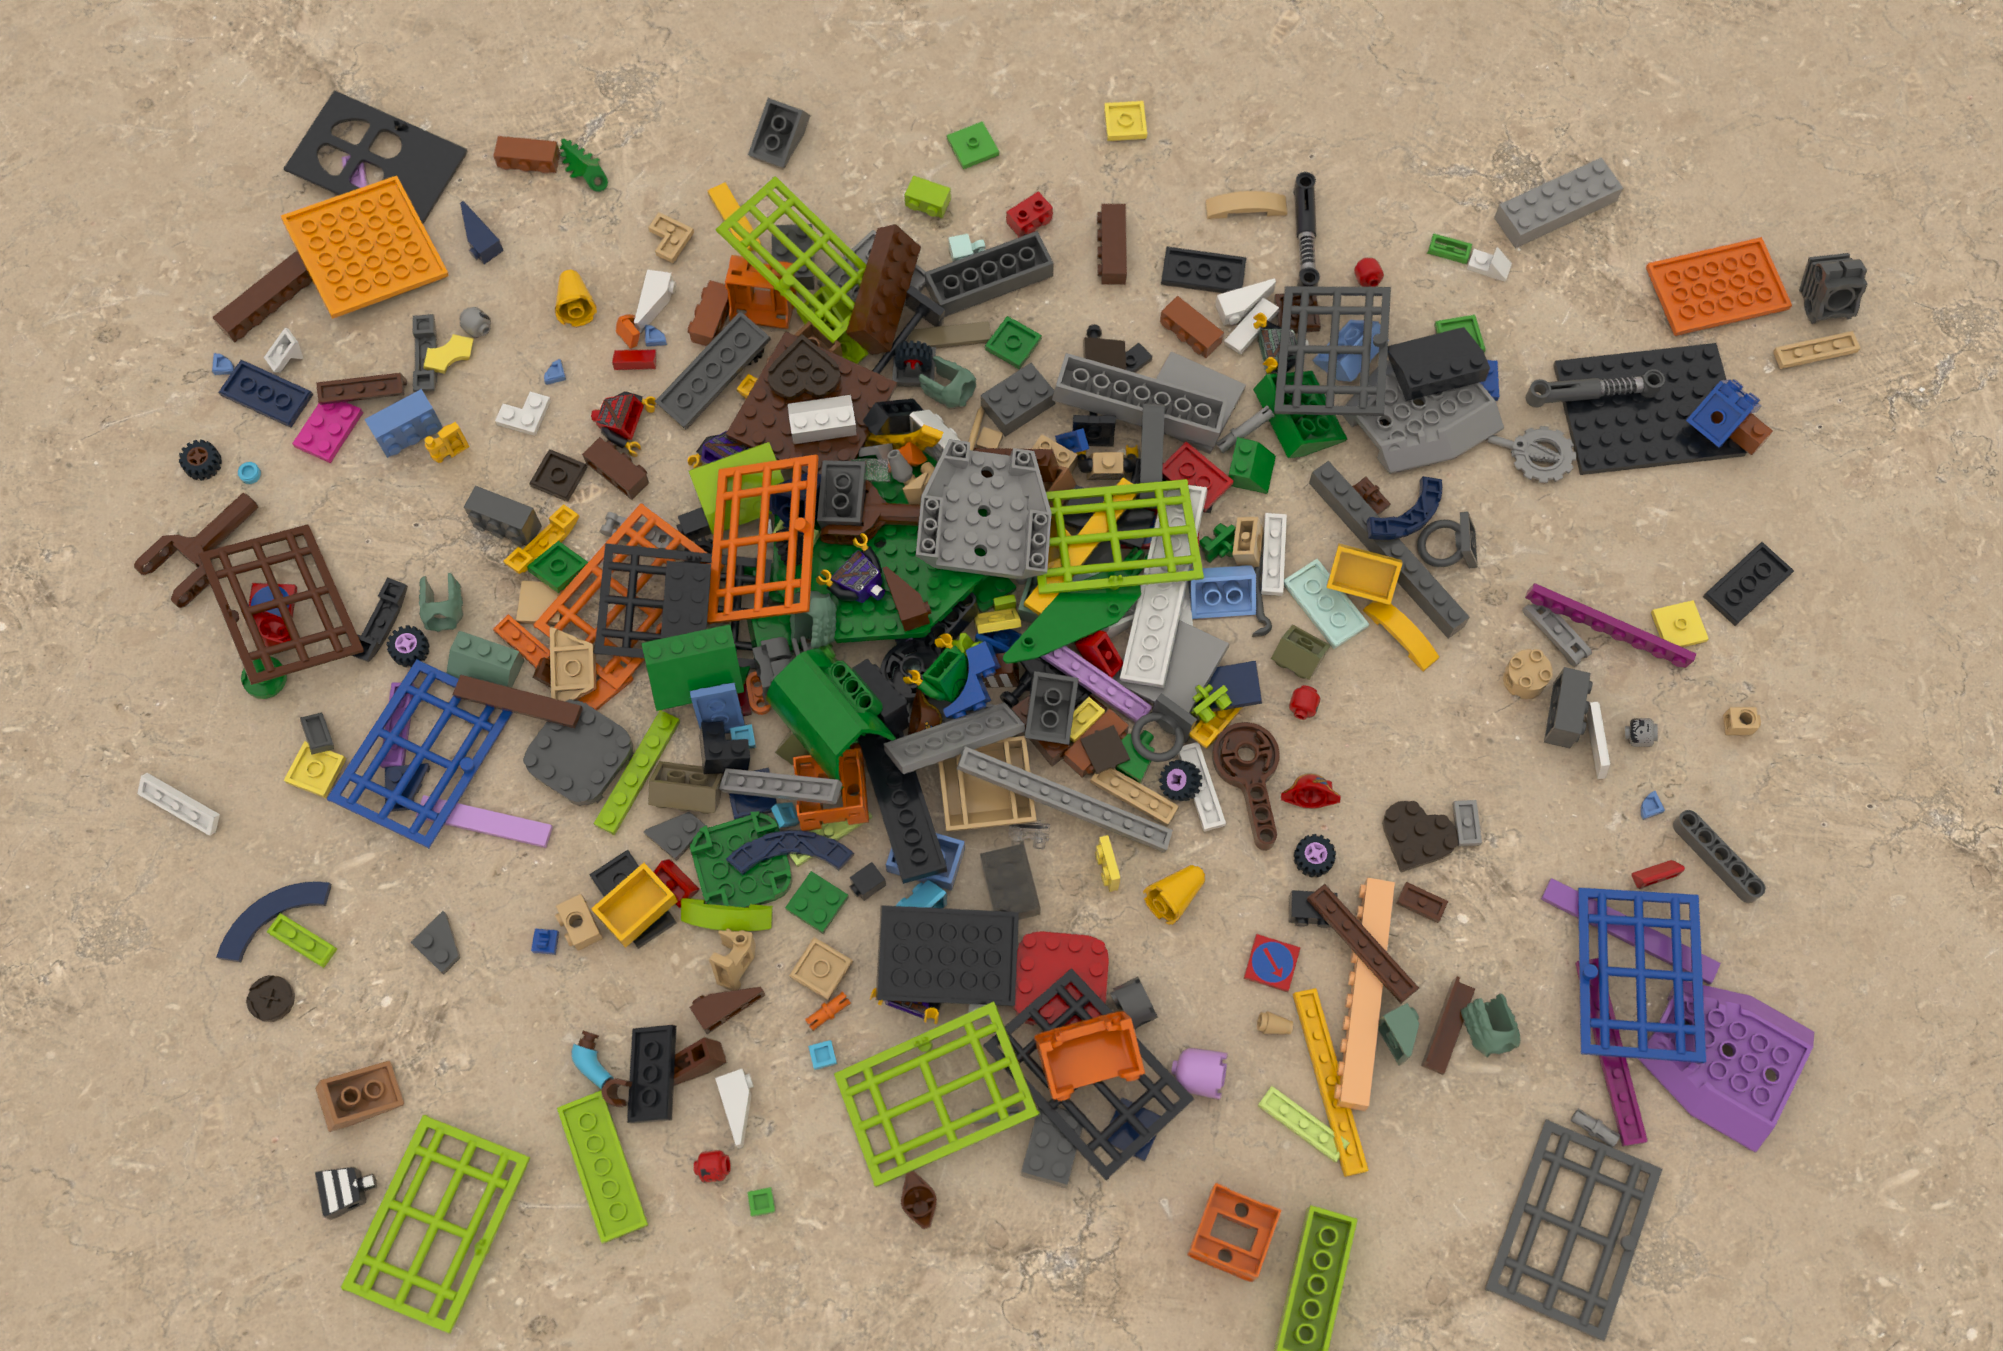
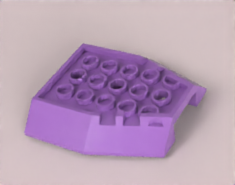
M1683 981L1684 1018L1690 1025H1694L1692 982ZM1703 985L1706 1063L1637 1059L1691 1116L1751 1151L1757 1152L1775 1128L1813 1049L1814 1031L1750 995ZM1672 988L1667 998L1669 1002L1658 1023L1675 1024L1674 989ZM1653 1032L1647 1038L1649 1049L1676 1050L1675 1033ZM1685 1034L1686 1051L1695 1052L1694 1035ZM1723 1045H1729L1733 1049L1732 1057L1724 1055L1722 1052ZM1767 1069L1775 1072V1082L1769 1081L1766 1078L1765 1072Z

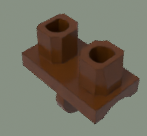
M1364 477L1360 482L1352 486L1377 515L1390 507L1391 503L1379 491L1380 488L1377 485L1374 486L1367 477Z

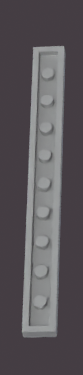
M966 746L962 751L957 770L1163 853L1168 848L1173 831L1169 828Z

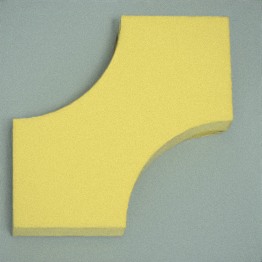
M452 334L450 341L446 345L439 348H428L424 370H434L435 372L445 374L447 368L452 363L459 360H470L473 338Z

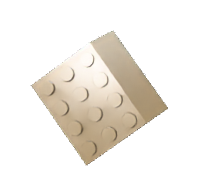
M1025 735L1008 737L975 749L978 752L1030 772ZM961 754L938 762L946 832L1037 822L1034 800L957 770Z

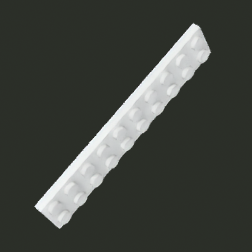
M1188 485L1196 534L1198 536L1207 496V487ZM1180 490L1163 491L1164 497L1181 496ZM1182 504L1166 506L1169 527L1184 526L1185 519ZM1158 514L1154 528H1160ZM1187 534L1170 535L1174 557L1191 555ZM1162 536L1152 537L1147 559L1165 558ZM1191 564L1175 565L1176 572L1190 571ZM1167 566L1145 568L1144 575L1168 573ZM1188 581L1141 585V596L1137 601L1120 675L1122 682L1164 688Z

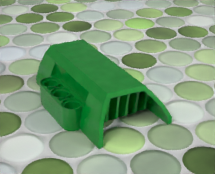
M811 649L798 654L773 679L768 689L766 701L830 779L840 781L839 757H843V753L847 749H851L850 745L853 742H858L857 738L861 734L865 736V733L879 734L891 741L896 739L877 716L882 711L881 700L853 668L843 661L832 663L821 649Z

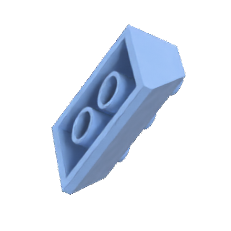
M1350 320L1339 331L1338 346H1362L1364 320ZM1372 321L1370 362L1379 353V347L1373 344V337L1376 334H1380V324L1378 321ZM1318 354L1313 359V362L1328 373L1329 354ZM1337 354L1336 380L1351 382L1356 379L1361 372L1362 354Z
M1252 565L1203 568L1204 579L1188 581L1192 619L1256 615V574Z

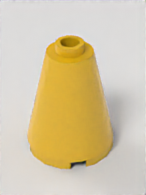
M566 270L559 276L555 305L556 318L561 324L565 325V323H568L572 327L586 325L593 320L594 314L597 313L596 304L579 273L575 270Z
M1189 865L1147 886L1143 890V894L1146 893L1147 895L1144 900L1150 911L1158 919L1163 917L1168 920L1165 922L1168 925L1176 923L1205 883L1204 871L1198 866Z

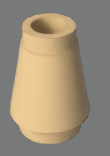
M1269 1011L1265 1013L1260 1012L1257 1020V1030L1262 1031V1034H1291L1293 1021Z

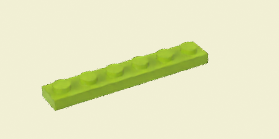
M662 710L658 712L594 822L596 827L613 835L616 834L680 724L679 718Z

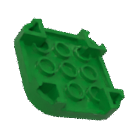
M756 811L751 812V815L709 828L706 825L699 829V832L693 838L692 844H690V851L702 895L707 904L749 908L750 904L762 905L778 900L790 890L792 872L787 855L764 860L748 870L743 876L726 861L730 854L745 843L761 838L766 834L779 832L780 830L775 819Z

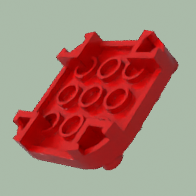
M1044 931L1026 934L1017 949L1015 1006H1013L1016 1014L1019 1015L1071 968L1106 1004L1109 957L1105 943L1088 935ZM1072 983L1065 987L1076 1001L1083 996ZM1057 994L1038 1012L1051 1024L1069 1006ZM1090 1002L1084 1007L1092 1018L1102 1016ZM1076 1014L1063 1026L1077 1023L1082 1020ZM1032 1018L1025 1022L1032 1026L1037 1024Z

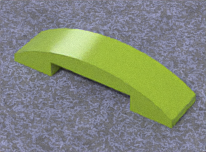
M681 899V921L694 926L726 931V929H731V931H759L772 928L773 906L750 904L749 908L705 904V900Z

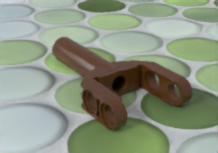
M866 480V498L862 517L863 526L827 525L820 531V540L827 544L854 545L853 539L856 538L858 543L863 544L864 541L860 536L861 533L865 534L869 541L875 537L884 524L918 526L920 504L886 503L879 495L878 490Z
M242 493L195 537H185L182 535L162 536L135 561V570L141 575L153 573L178 550L197 567L174 589L171 596L172 603L177 607H185L210 584L198 553L215 549L259 508L257 503L249 495Z

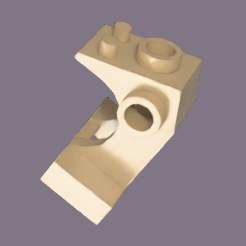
M726 929V931H719L718 933L721 937L722 945L732 949V951L727 956L714 952L709 961L716 983L734 991L741 987L739 979L754 959L756 944L752 932L743 930L736 932Z

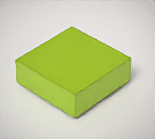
M1015 595L994 598V611L1016 608Z

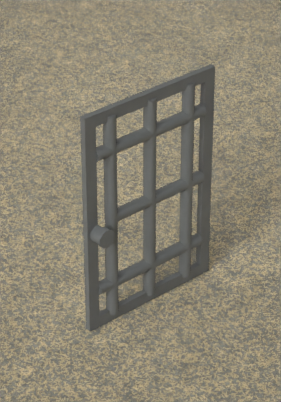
M1285 286L1274 414L1384 416L1391 287ZM1293 295H1301L1300 306H1292ZM1309 296H1333V305L1309 306ZM1341 296H1365V306H1341ZM1374 296H1382V307H1373ZM1291 314H1299L1297 345H1289ZM1308 314L1332 315L1330 345H1305ZM1340 315H1364L1362 346H1338ZM1373 315H1381L1380 334H1376L1373 337V344L1379 347L1377 386H1368ZM1288 353H1296L1294 385H1285ZM1305 354H1329L1327 385H1302ZM1337 354H1362L1360 386H1335ZM1285 393L1293 394L1292 405H1284ZM1301 394H1326L1325 405H1301ZM1335 394L1359 395V406H1334ZM1368 395H1376V406H1367Z
M1548 1119L1545 1120L1485 1287L1486 1291H1491L1604 1342L1662 1168L1551 1122ZM1552 1133L1560 1136L1555 1153L1546 1150ZM1569 1141L1595 1151L1590 1168L1564 1158ZM1605 1156L1631 1167L1626 1184L1599 1173ZM1542 1159L1551 1162L1537 1204L1534 1206L1527 1203ZM1560 1166L1586 1177L1572 1221L1545 1211ZM1640 1171L1649 1174L1644 1192L1635 1188ZM1596 1182L1622 1193L1607 1237L1581 1226ZM1631 1197L1640 1200V1204L1629 1235L1621 1239L1620 1244L1624 1250L1606 1300L1598 1295ZM1523 1212L1532 1215L1518 1258L1515 1260L1508 1257ZM1541 1220L1568 1231L1553 1276L1526 1265ZM1577 1235L1604 1246L1589 1292L1562 1280ZM1504 1266L1513 1269L1507 1287L1498 1283ZM1522 1274L1549 1285L1543 1303L1517 1292ZM1558 1290L1585 1301L1579 1319L1553 1308ZM1594 1306L1604 1309L1598 1327L1589 1324Z

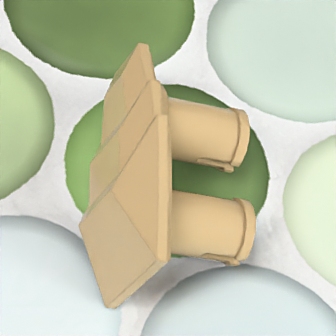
M926 462L921 466L920 471L922 475L917 478L912 475L909 480L903 482L905 487L902 489L909 504H921L922 493L935 469L930 462Z

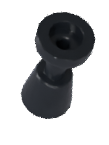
M1027 671L1020 678V685L1012 693L1005 691L1000 695L1002 702H1005L1010 709L1019 703L1018 698L1025 691H1030L1032 678Z

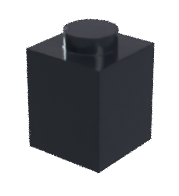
M702 507L678 516L680 524L676 525L678 531L691 541L711 534Z
M873 862L850 877L852 885L849 887L856 897L861 896L864 901L886 886L884 877Z

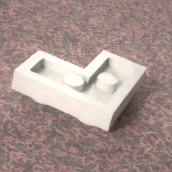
M530 391L522 409L502 404L495 420L496 425L536 436L551 402L550 397Z

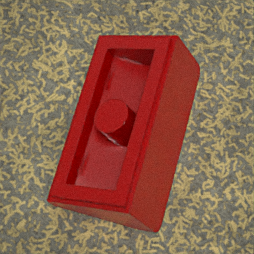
M656 349L615 350L612 359L614 370L656 369Z
M670 859L662 860L653 871L675 895L678 901L675 904L679 908H681L682 898L691 899L699 891V887Z
M1669 860L1633 872L1631 876L1637 889H1641L1677 877L1685 871V867L1676 861Z

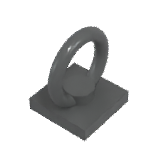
M1468 511L1460 512V524L1447 519L1437 520L1427 525L1420 533L1417 549L1420 557L1427 564L1434 567H1448L1460 561L1464 556L1469 568H1478L1476 528ZM1449 528L1455 531L1457 551L1452 556L1444 559L1432 557L1426 549L1427 538L1437 529Z
M1161 693L1155 701L1152 713L1142 716L1134 724L1131 732L1132 744L1135 750L1147 760L1154 762L1171 760L1179 754L1184 743L1190 739L1189 733L1194 729L1197 719ZM1156 721L1164 731L1175 735V743L1170 750L1164 753H1155L1143 746L1140 740V732L1147 723Z

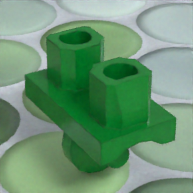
M1219 523L1213 530V534L1216 536L1214 540L1204 536L1199 541V547L1205 553V560L1211 563L1218 556L1220 558H1223L1225 555L1230 558L1233 557L1235 526L1231 524L1227 527Z

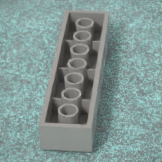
M1068 353L1065 354L1052 398L1053 401L1104 416H1116L1118 420L1142 426L1143 403L1165 404L1164 433L1211 447L1215 446L1220 433L1228 401L1224 398Z

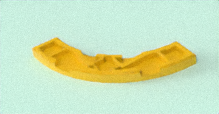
M923 424L919 430L910 434L875 436L871 433L864 446L892 443L893 450H898L905 446L906 443L911 442L923 451L926 447H933L939 443L944 432Z

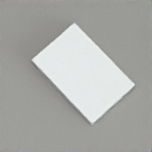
M1590 702L1586 718L1597 779H1605L1610 767V760L1601 709L1598 702Z

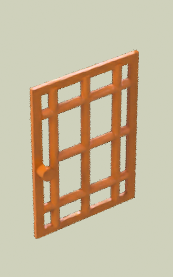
M817 454L718 470L707 615L708 624L809 612L818 473ZM802 466H808V475L805 481H801ZM793 468L791 483L771 485L772 471ZM763 472L762 487L741 490L742 475ZM728 477H733V490L727 492ZM807 489L804 519L799 518L800 490ZM791 492L789 531L768 534L770 494ZM761 496L759 535L738 538L741 499ZM732 500L729 539L723 540L726 501ZM798 531L804 533L801 579H795ZM788 540L786 581L764 583L767 543ZM758 544L756 583L754 585L734 587L737 547ZM728 548L726 586L723 589H719L722 549ZM794 588H801L800 603L793 604ZM785 590L784 605L763 608L764 592ZM755 593L754 609L733 611L734 596ZM725 597L724 612L718 613L719 598Z
M642 503L638 505L606 542L607 544H618L627 535L631 538L626 544L627 546H637L639 544L642 547L659 549L644 538L656 525L673 538L665 549L676 550L681 544L691 552L707 553ZM642 516H644L648 520L640 528V530L636 532L634 529H632V527ZM605 544L533 624L534 628H537L550 638V626L547 623L559 612L563 617L554 628L562 631L571 621L589 635L585 641L591 644L595 643L597 627L594 629L576 614L601 587L603 570L598 565L604 560ZM618 554L613 559V562L622 563L628 555ZM656 558L651 566H662L663 563L667 564V561H676L673 559ZM721 564V571H722V570L725 568V566H724L723 564ZM591 573L596 575V580L570 609L564 606ZM654 574L641 575L637 580L636 594ZM611 577L610 587L622 596L627 597L628 589ZM615 605L607 614L606 629L626 605ZM638 607L648 617L636 631L647 632L661 616L663 609ZM662 623L657 625L656 633L661 634ZM605 637L604 646L618 647ZM631 640V648H633L639 640ZM613 656L604 668L596 663V674L618 691L645 659ZM623 661L627 666L616 678L610 673Z

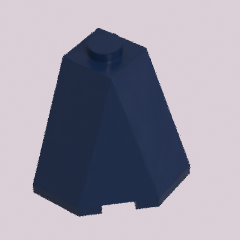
M808 472L801 474V481L807 480ZM817 473V490H816L815 521H816L817 516H818V505H819L820 484H821V474H818V473ZM789 479L779 484L791 483L792 479ZM807 489L800 490L799 518L804 519ZM791 492L770 494L769 510L773 515H778L784 523V528L789 527Z

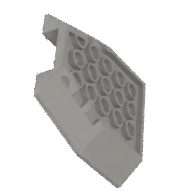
M1387 360L1384 416L1343 415L1351 427L1359 424L1380 450L1377 459L1389 474L1455 459L1504 429L1496 401L1481 383L1417 398L1424 402V405L1417 406L1413 402L1415 399L1405 400L1389 360ZM1378 367L1369 376L1368 386H1377ZM1354 394L1345 406H1359V395ZM1368 395L1367 406H1376V395ZM1382 419L1388 420L1390 425L1383 426L1379 421Z
M949 439L921 496L916 557L937 569L1021 580L1047 574L1051 509L1035 452L1013 448L1011 455L1008 456L970 450V442ZM988 470L992 473V477L986 478L981 472ZM986 509L989 512V516H980L978 510ZM982 548L985 550L986 555L978 556L974 550Z

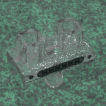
M1037 820V822L1009 825L1008 839H1011L1013 848L1024 847V840H1033V847L1035 849H1045L1046 842L1049 841L1050 824L1041 823V820Z

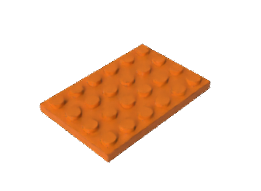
M1762 237L1648 263L1646 266L1674 336L1790 310L1792 307V303Z

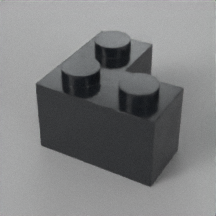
M723 721L701 722L699 740L703 774H722L726 768L748 771L750 763L748 739L726 740Z

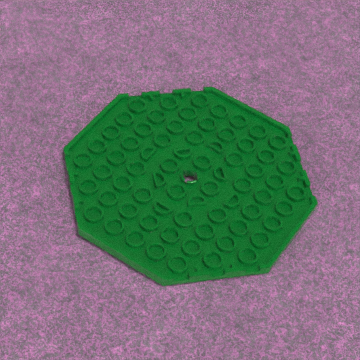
M922 451L927 458L926 462H930L936 467L938 461ZM876 455L857 457L856 461L866 462V480L878 490L879 495L886 503L909 504L902 489L905 485L903 482H898L893 478L891 467L884 468ZM924 463L912 467V474L916 478L922 475L920 469ZM986 509L978 510L980 516L987 517ZM775 514L774 530L780 521L777 514ZM816 519L814 529L820 533L821 528ZM884 524L875 537L867 542V546H871L877 555L881 568L887 566L921 594L923 602L928 601L932 613L928 615L929 624L906 632L904 631L884 572L881 575L883 581L881 587L885 589L884 596L880 600L870 596L864 603L841 601L827 589L826 584L819 585L816 582L818 576L826 580V577L821 574L822 570H828L832 576L857 550L862 551L861 548L855 545L827 544L822 542L819 536L813 547L810 591H818L825 595L829 593L835 603L837 622L834 639L836 643L925 637L930 633V629L938 621L941 622L952 612V608L959 601L962 602L974 591V587L981 580L984 581L989 575L934 568L916 557L918 526ZM880 540L886 542L885 546L881 548L875 546ZM774 542L773 582L786 581L787 566L780 559L781 555H778V548H776V542ZM982 548L974 550L978 556L986 555L985 550ZM802 564L796 566L795 579H801ZM794 588V595L800 592L801 588ZM785 590L774 591L779 596L785 598Z

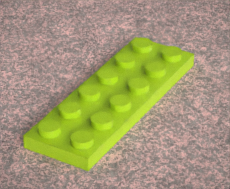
M602 1090L558 1107L557 1110L601 1243H607L649 1226L608 1104L602 1097Z

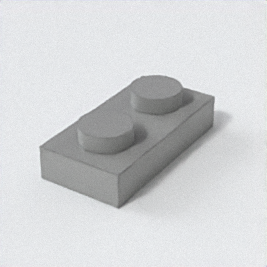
M1477 800L1454 801L1452 805L1458 846H1480L1482 839Z

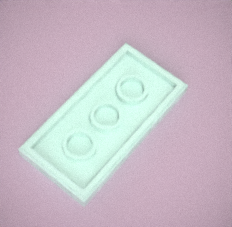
M1316 559L1284 579V587L1332 648L1335 649L1368 628L1369 623L1344 592L1327 588L1329 572Z

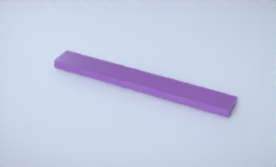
M1551 878L1541 900L1578 918V891ZM1588 898V914H1597V901ZM1607 906V915L1626 916ZM1589 923L1590 925L1598 928V924ZM1607 924L1608 934L1635 947L1634 926ZM1644 927L1645 952L1673 966L1672 938L1650 927ZM1682 944L1683 972H1692L1691 948ZM1701 953L1703 982L1710 985L1713 983L1721 963Z

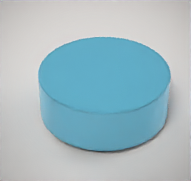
M246 462L239 467L238 476L242 482L253 484L260 479L261 470L255 463Z

